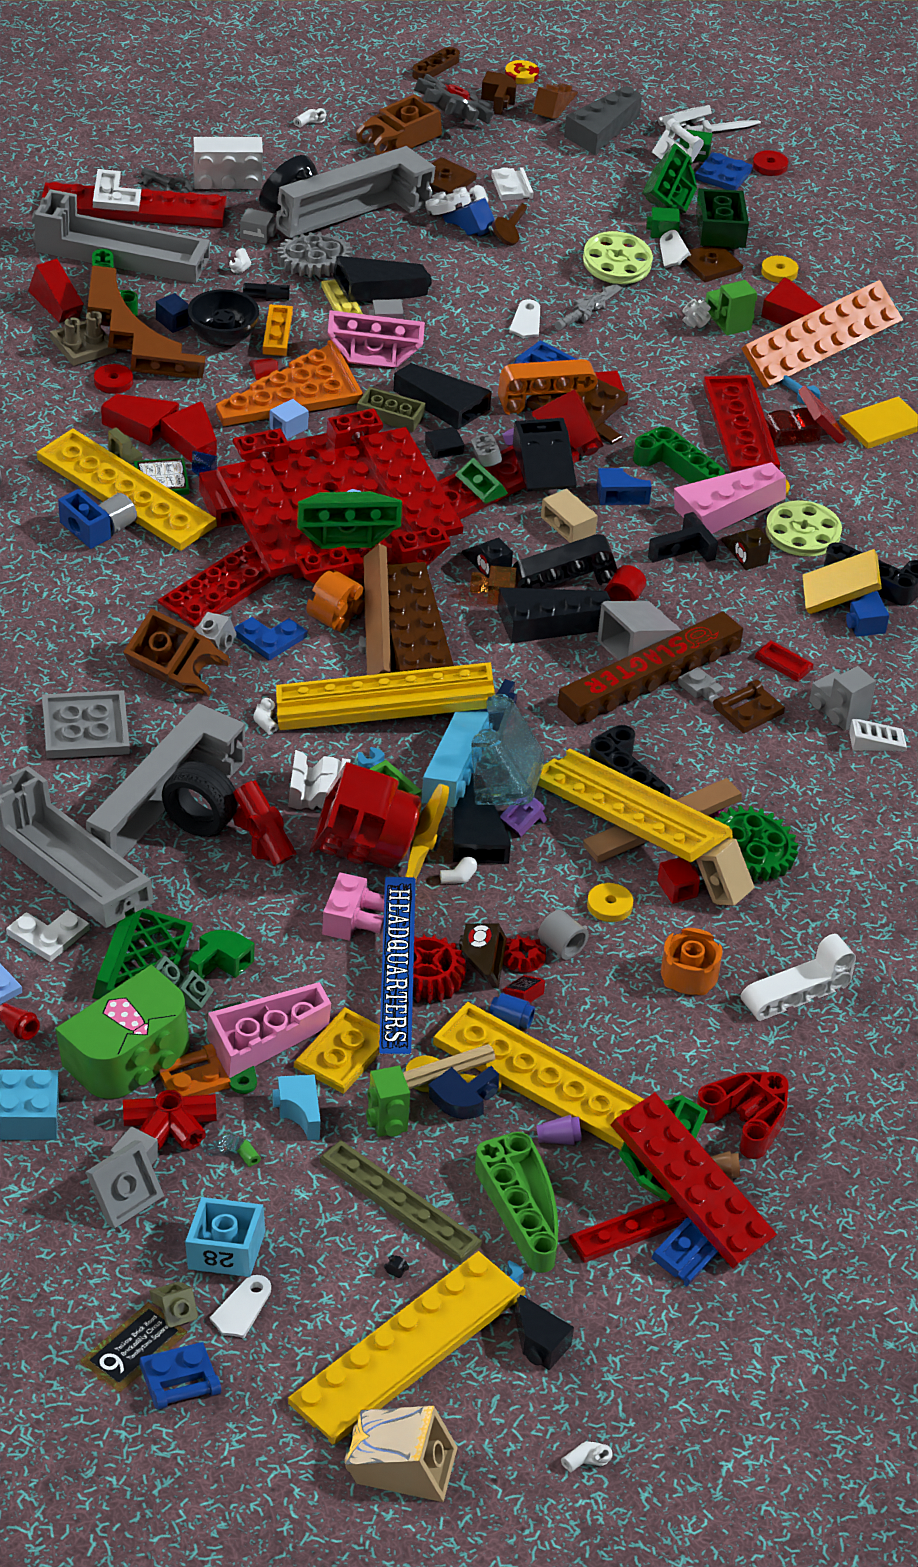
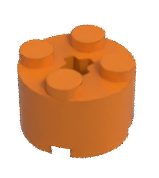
M329 570L314 585L312 591L316 594L313 601L308 599L307 614L333 630L342 633L348 628L350 619L355 614L359 615L364 609L365 601L362 600L364 588L361 584L336 570L333 573Z
M685 928L679 934L674 935L672 933L669 935L664 944L661 964V976L664 985L683 994H707L718 981L723 953L721 944L719 943L718 945L714 941V936L711 933L697 928Z

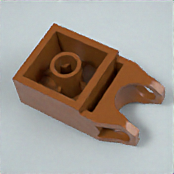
M413 94L379 109V114L370 117L356 131L357 141L362 144L373 143L376 155L404 146L414 148L421 143L442 135L441 112L431 104L424 102L416 94ZM366 129H371L372 133L363 139V132ZM381 144L386 146L383 151H380Z
M152 608L123 651L131 666L184 692L209 697L211 691L209 686L199 679L198 674L200 670L207 665L228 667L231 662L229 656L217 649L209 638Z

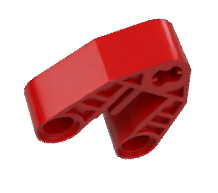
M742 1072L702 1086L698 1091L696 1104L707 1110L704 1123H715L736 1110L740 1115L739 1119L741 1121L747 1120L742 1129L739 1145L740 1152L747 1158L759 1159L766 1154L784 1126L789 1083L784 1075L777 1072Z

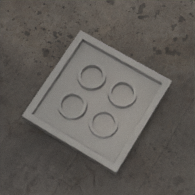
M124 690L42 694L46 759L130 754Z

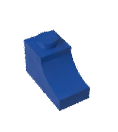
M485 197L470 202L463 207L459 206L456 210L442 215L446 223L456 224L467 235L476 233L477 236L489 232V226L495 220Z
M598 468L596 488L600 505L650 504L652 488L650 480L631 477L623 471V468Z
M878 591L863 595L858 601L851 602L850 613L846 615V622L848 628L853 629L856 637L886 633L889 613Z

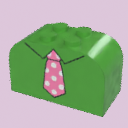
M152 964L55 1028L62 1066L91 1094L104 1099L123 1097L141 1085L147 1084L154 1076L160 1073L159 1070L161 1068L168 1069L173 1066L178 1058L186 1054L190 1046L184 995L174 983Z

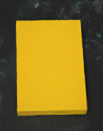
M899 396L841 415L839 420L867 449L918 432V414Z
M875 549L802 575L805 606L809 614L882 589L878 555Z
M344 1007L294 1061V1068L307 1075H315V1079L344 1094L380 1054V1025Z

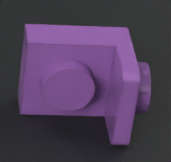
M521 794L500 815L501 821L520 837L538 819L542 823L547 821L543 812L545 807L536 798L532 797L530 800L524 794Z

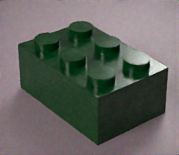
M699 188L696 219L700 246L728 247L730 249L746 248L749 221L744 191Z

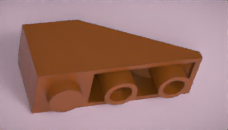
M553 83V85L547 84L546 87H538L532 113L552 119L558 118L578 94V91L572 90L571 85L564 83Z

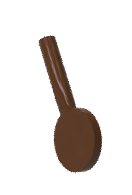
M519 204L509 219L497 217L492 222L495 235L504 244L513 246L519 241V233L515 225L527 210L526 204Z

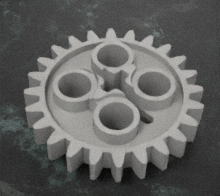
M309 232L308 236L300 234V237L294 236L292 240L285 239V243H280V247L277 248L278 263H280V267H284V271L291 270V274L299 273V276L308 274L309 278L313 275H317L320 278L321 274L330 276V273L334 272L336 256L352 257L350 243L345 242V239H339L338 235L330 237V233L325 236L321 232L317 235Z

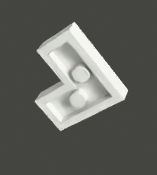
M98 169L93 208L139 212L141 189L119 187L121 171Z
M67 910L51 924L46 925L26 912L8 926L6 931L8 936L51 962L90 930V923Z

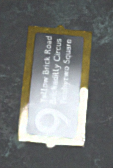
M148 1302L82 1358L81 1363L94 1372L98 1380L103 1379L118 1392H121L142 1374L139 1365L140 1357L168 1351L187 1334V1331L179 1325L168 1327L164 1314Z

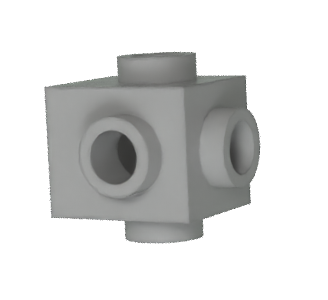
M210 612L206 613L200 624L194 629L197 633L209 638L214 646L223 653L231 647L237 635L230 617Z

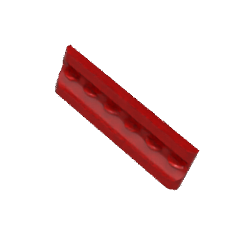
M250 540L159 598L158 603L196 628L207 612L220 615L278 576H269Z

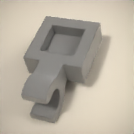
M699 667L678 677V684L693 697L698 698L702 695L712 704L715 699L719 698L717 694L724 689L720 684L716 683L714 678Z

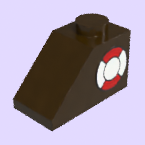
M759 527L721 538V541L745 570L768 564L771 541Z
M499 923L465 924L464 935H461L459 939L460 950H462L468 962L492 988L499 989L507 939Z

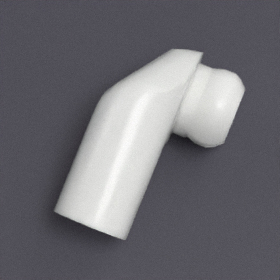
M322 108L317 110L309 109L294 118L293 122L294 125L300 128L307 123L320 124L325 121L327 114Z
M475 185L469 190V194H473L471 198L475 199L474 201L485 197L488 203L487 194L482 186Z
M243 248L236 251L235 255L237 258H234L235 262L230 261L229 263L231 271L235 274H241L251 266L250 258Z
M263 698L261 703L257 705L253 717L254 721L270 735L278 730V724L271 719L275 703L269 698Z
M464 857L454 870H440L441 884L468 882L477 870L476 860L472 857Z
M586 1441L561 1459V1463L569 1472L574 1471L582 1464L603 1466L612 1459V1450L606 1444Z

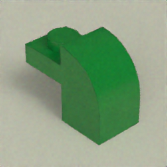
M214 930L205 933L199 937V951H195L189 959V972L193 970L204 979L218 967L236 978L254 962L255 943L230 930Z

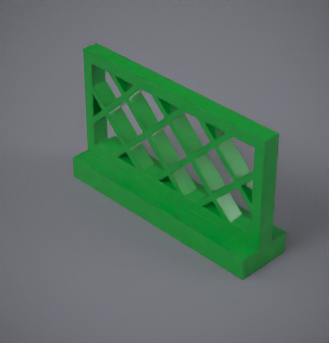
M145 908L137 912H133L131 909L126 911L125 918L118 922L96 979L92 998H102L115 989L116 983L129 980L151 964L147 965L141 956L153 953L155 958L159 960L163 957L159 950L170 947L176 955L169 957V959L178 967L193 923ZM140 918L150 920L155 926L144 929L139 920ZM176 928L185 931L183 935L172 938L167 930ZM160 932L165 941L154 944L150 935ZM142 938L147 947L137 950L132 941ZM135 959L140 967L129 971L124 962Z

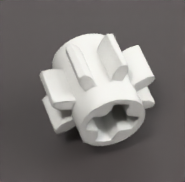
M693 299L684 307L682 312L686 316L682 320L690 327L695 328L697 326L702 328L711 318L708 312L711 307L704 300L697 302Z

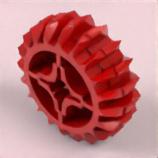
M424 933L419 938L414 936L413 996H415L417 1003H419L421 998H427L429 1004L435 997L439 1002H442L444 995L452 998L454 991L459 992L461 984L465 980L466 962L463 958L462 950L457 949L456 943L448 944L446 937L441 940L437 939L436 934L432 937H426ZM446 966L448 970L444 972L442 968Z

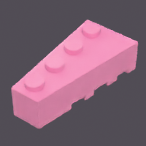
M771 462L674 488V509L683 518L684 514L694 512L711 534L786 499V476Z
M320 982L209 1012L206 1036L209 1042L213 1044L217 1057L228 1077L231 1078L324 1030L329 1024L331 1002Z

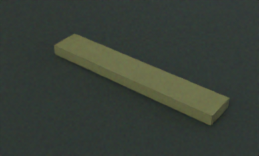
M342 1140L338 1141L320 1156V1163L460 1264L481 1246V1239Z

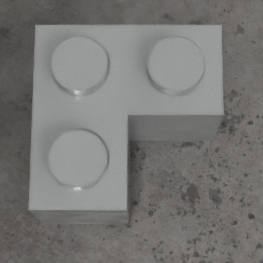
M859 666L843 674L835 671L812 683L809 701L815 709L821 710L827 715L833 724L840 726L846 731L850 729L852 719L865 721L869 719L876 680Z

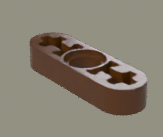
M445 47L414 64L412 77L418 80V78L424 79L426 74L434 77L459 63L460 51L454 47Z

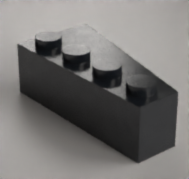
M499 587L497 611L512 644L598 632L601 605L605 601H611L607 591Z

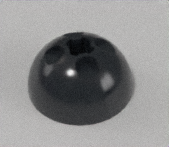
M298 155L281 164L263 185L259 196L260 205L268 212L277 215V211L281 210V205L278 204L279 187L300 181L301 178L297 179L296 177L299 174L298 171L309 166L315 168L314 176L318 175L312 160L306 155Z
M217 289L194 297L188 305V317L192 328L203 340L217 346H231L245 340L255 329L259 318V307L254 299L242 292Z

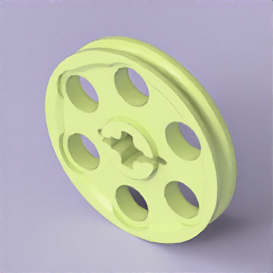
M618 231L603 232L591 237L585 244L583 263L586 269L600 280L613 284H631L642 280L649 274L653 260L652 251L643 240L634 235ZM602 242H607V243H610L611 245L606 246V245H603V244H601V243H602ZM624 244H630L634 247H626ZM591 254H597V255H599L600 257L595 258V257H592V256H590V255H591ZM635 258H643L646 261H638ZM602 268H609L612 271H604ZM625 270H632L635 273H627Z
M797 500L785 502L774 507L767 516L765 530L768 539L777 548L787 553L798 556H819L826 554L829 544L840 541L842 525L836 514L825 506L810 501ZM804 512H811L814 515L808 516ZM779 515H788L791 518H782ZM828 524L833 526V528H825L822 525ZM775 530H782V531H784L785 533H784V534H778V533H776V532H774V531H775ZM817 540H825L828 543L822 544L817 542ZM793 543H801L804 546H795Z

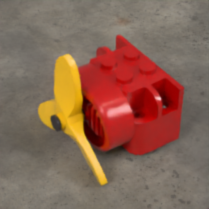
M346 762L328 788L309 852L315 853L317 849H320L325 854L335 855L338 858L343 856L348 861L356 864H363V862L369 861L393 869L405 857L410 846L408 868L405 877L417 879L428 851H437L441 835L437 836L436 833L448 801L449 787L439 784L424 810L420 813L422 806L421 798L397 789L399 784L397 779Z

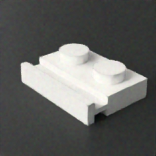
M710 105L683 110L659 117L658 123L660 126H665L668 120L672 118L676 119L680 126L686 125V121L690 119L692 123L704 120V115L712 114Z
M514 168L492 170L491 176L501 201L520 200L523 198L533 199V190L524 168H520V171H514Z

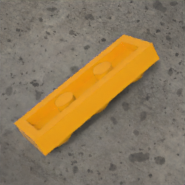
M269 304L263 354L287 356L293 306Z

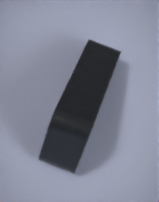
M601 534L592 535L521 559L512 567L517 588L544 589L594 572L598 584L602 585V583H609L617 571L609 542L606 536Z
M840 542L831 543L827 546L824 567L863 552ZM878 560L882 589L877 591L880 597L900 606H907L913 603L918 597V560L909 561L901 570Z
M618 725L591 740L589 758L670 797L671 791L668 785L632 756L635 742V731L633 728L627 725Z

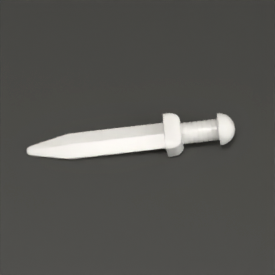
M704 120L701 125L690 126L688 124L684 126V129L712 133L714 131L750 127L760 124L761 121L742 120L710 124L708 120Z

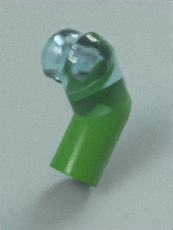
M225 1133L216 1142V1147L225 1155L229 1154L232 1149L238 1152L248 1167L259 1163L261 1157L250 1142L237 1135Z

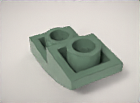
M165 955L154 965L156 969L182 991L185 1005L198 1011L202 1009L214 991L193 970L186 975Z

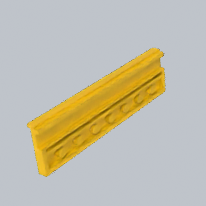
M491 662L276 685L279 730L496 707Z
M572 749L566 750V756L560 760L554 758L531 773L532 783L689 862H693L725 839L733 838L732 830L729 826Z
M477 1251L289 1396L288 1404L314 1428L320 1430L332 1445L337 1444L353 1431L361 1410L381 1409L516 1303L520 1295L525 1296L526 1289L520 1287L481 1252Z

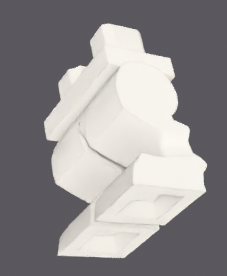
M295 750L288 807L295 809L310 808L314 810L318 806L322 809L328 788L345 763H350V759L342 758L341 762L334 757L324 756L312 768L306 764L307 756Z

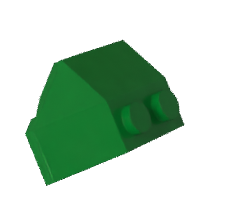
M674 143L653 169L642 192L646 199L659 208L679 209V213H686L697 190L695 174L691 167L692 158Z
M371 491L319 492L298 502L297 528L321 549L342 546L346 548H372L386 538L393 530L401 527L402 500Z
M683 1095L673 1097L670 1100H663L696 1139L707 1110ZM623 1142L618 1154L638 1184L668 1202L671 1197L628 1145Z

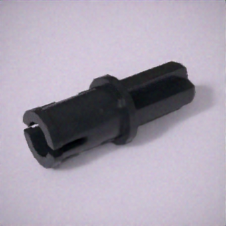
M266 282V284H243V293L250 297L265 298L267 301L268 299L289 300L290 285L269 284V282Z

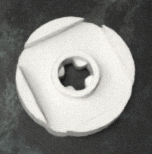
M460 187L453 190L451 194L446 195L445 192H440L432 195L433 199L427 200L425 207L428 215L431 213L432 215H438L456 210V206L459 203L462 204V207L469 204L471 198L466 187Z

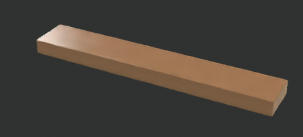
M378 544L363 557L367 675L391 673L387 547Z
M725 778L676 801L705 815H710L742 801V793L728 778ZM614 826L583 840L585 849L597 863L648 842L619 826Z

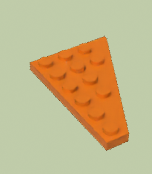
M328 340L325 347L319 350L314 348L308 354L289 362V367L280 372L275 370L269 376L250 384V389L241 394L236 392L230 398L216 404V413L222 425L228 426L270 418L271 409L291 399L304 406L308 411H315L358 403L364 394L341 352L332 340Z

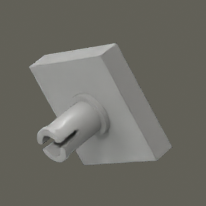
M134 1140L86 1171L106 1222L112 1228L118 1227L164 1197L141 1141Z

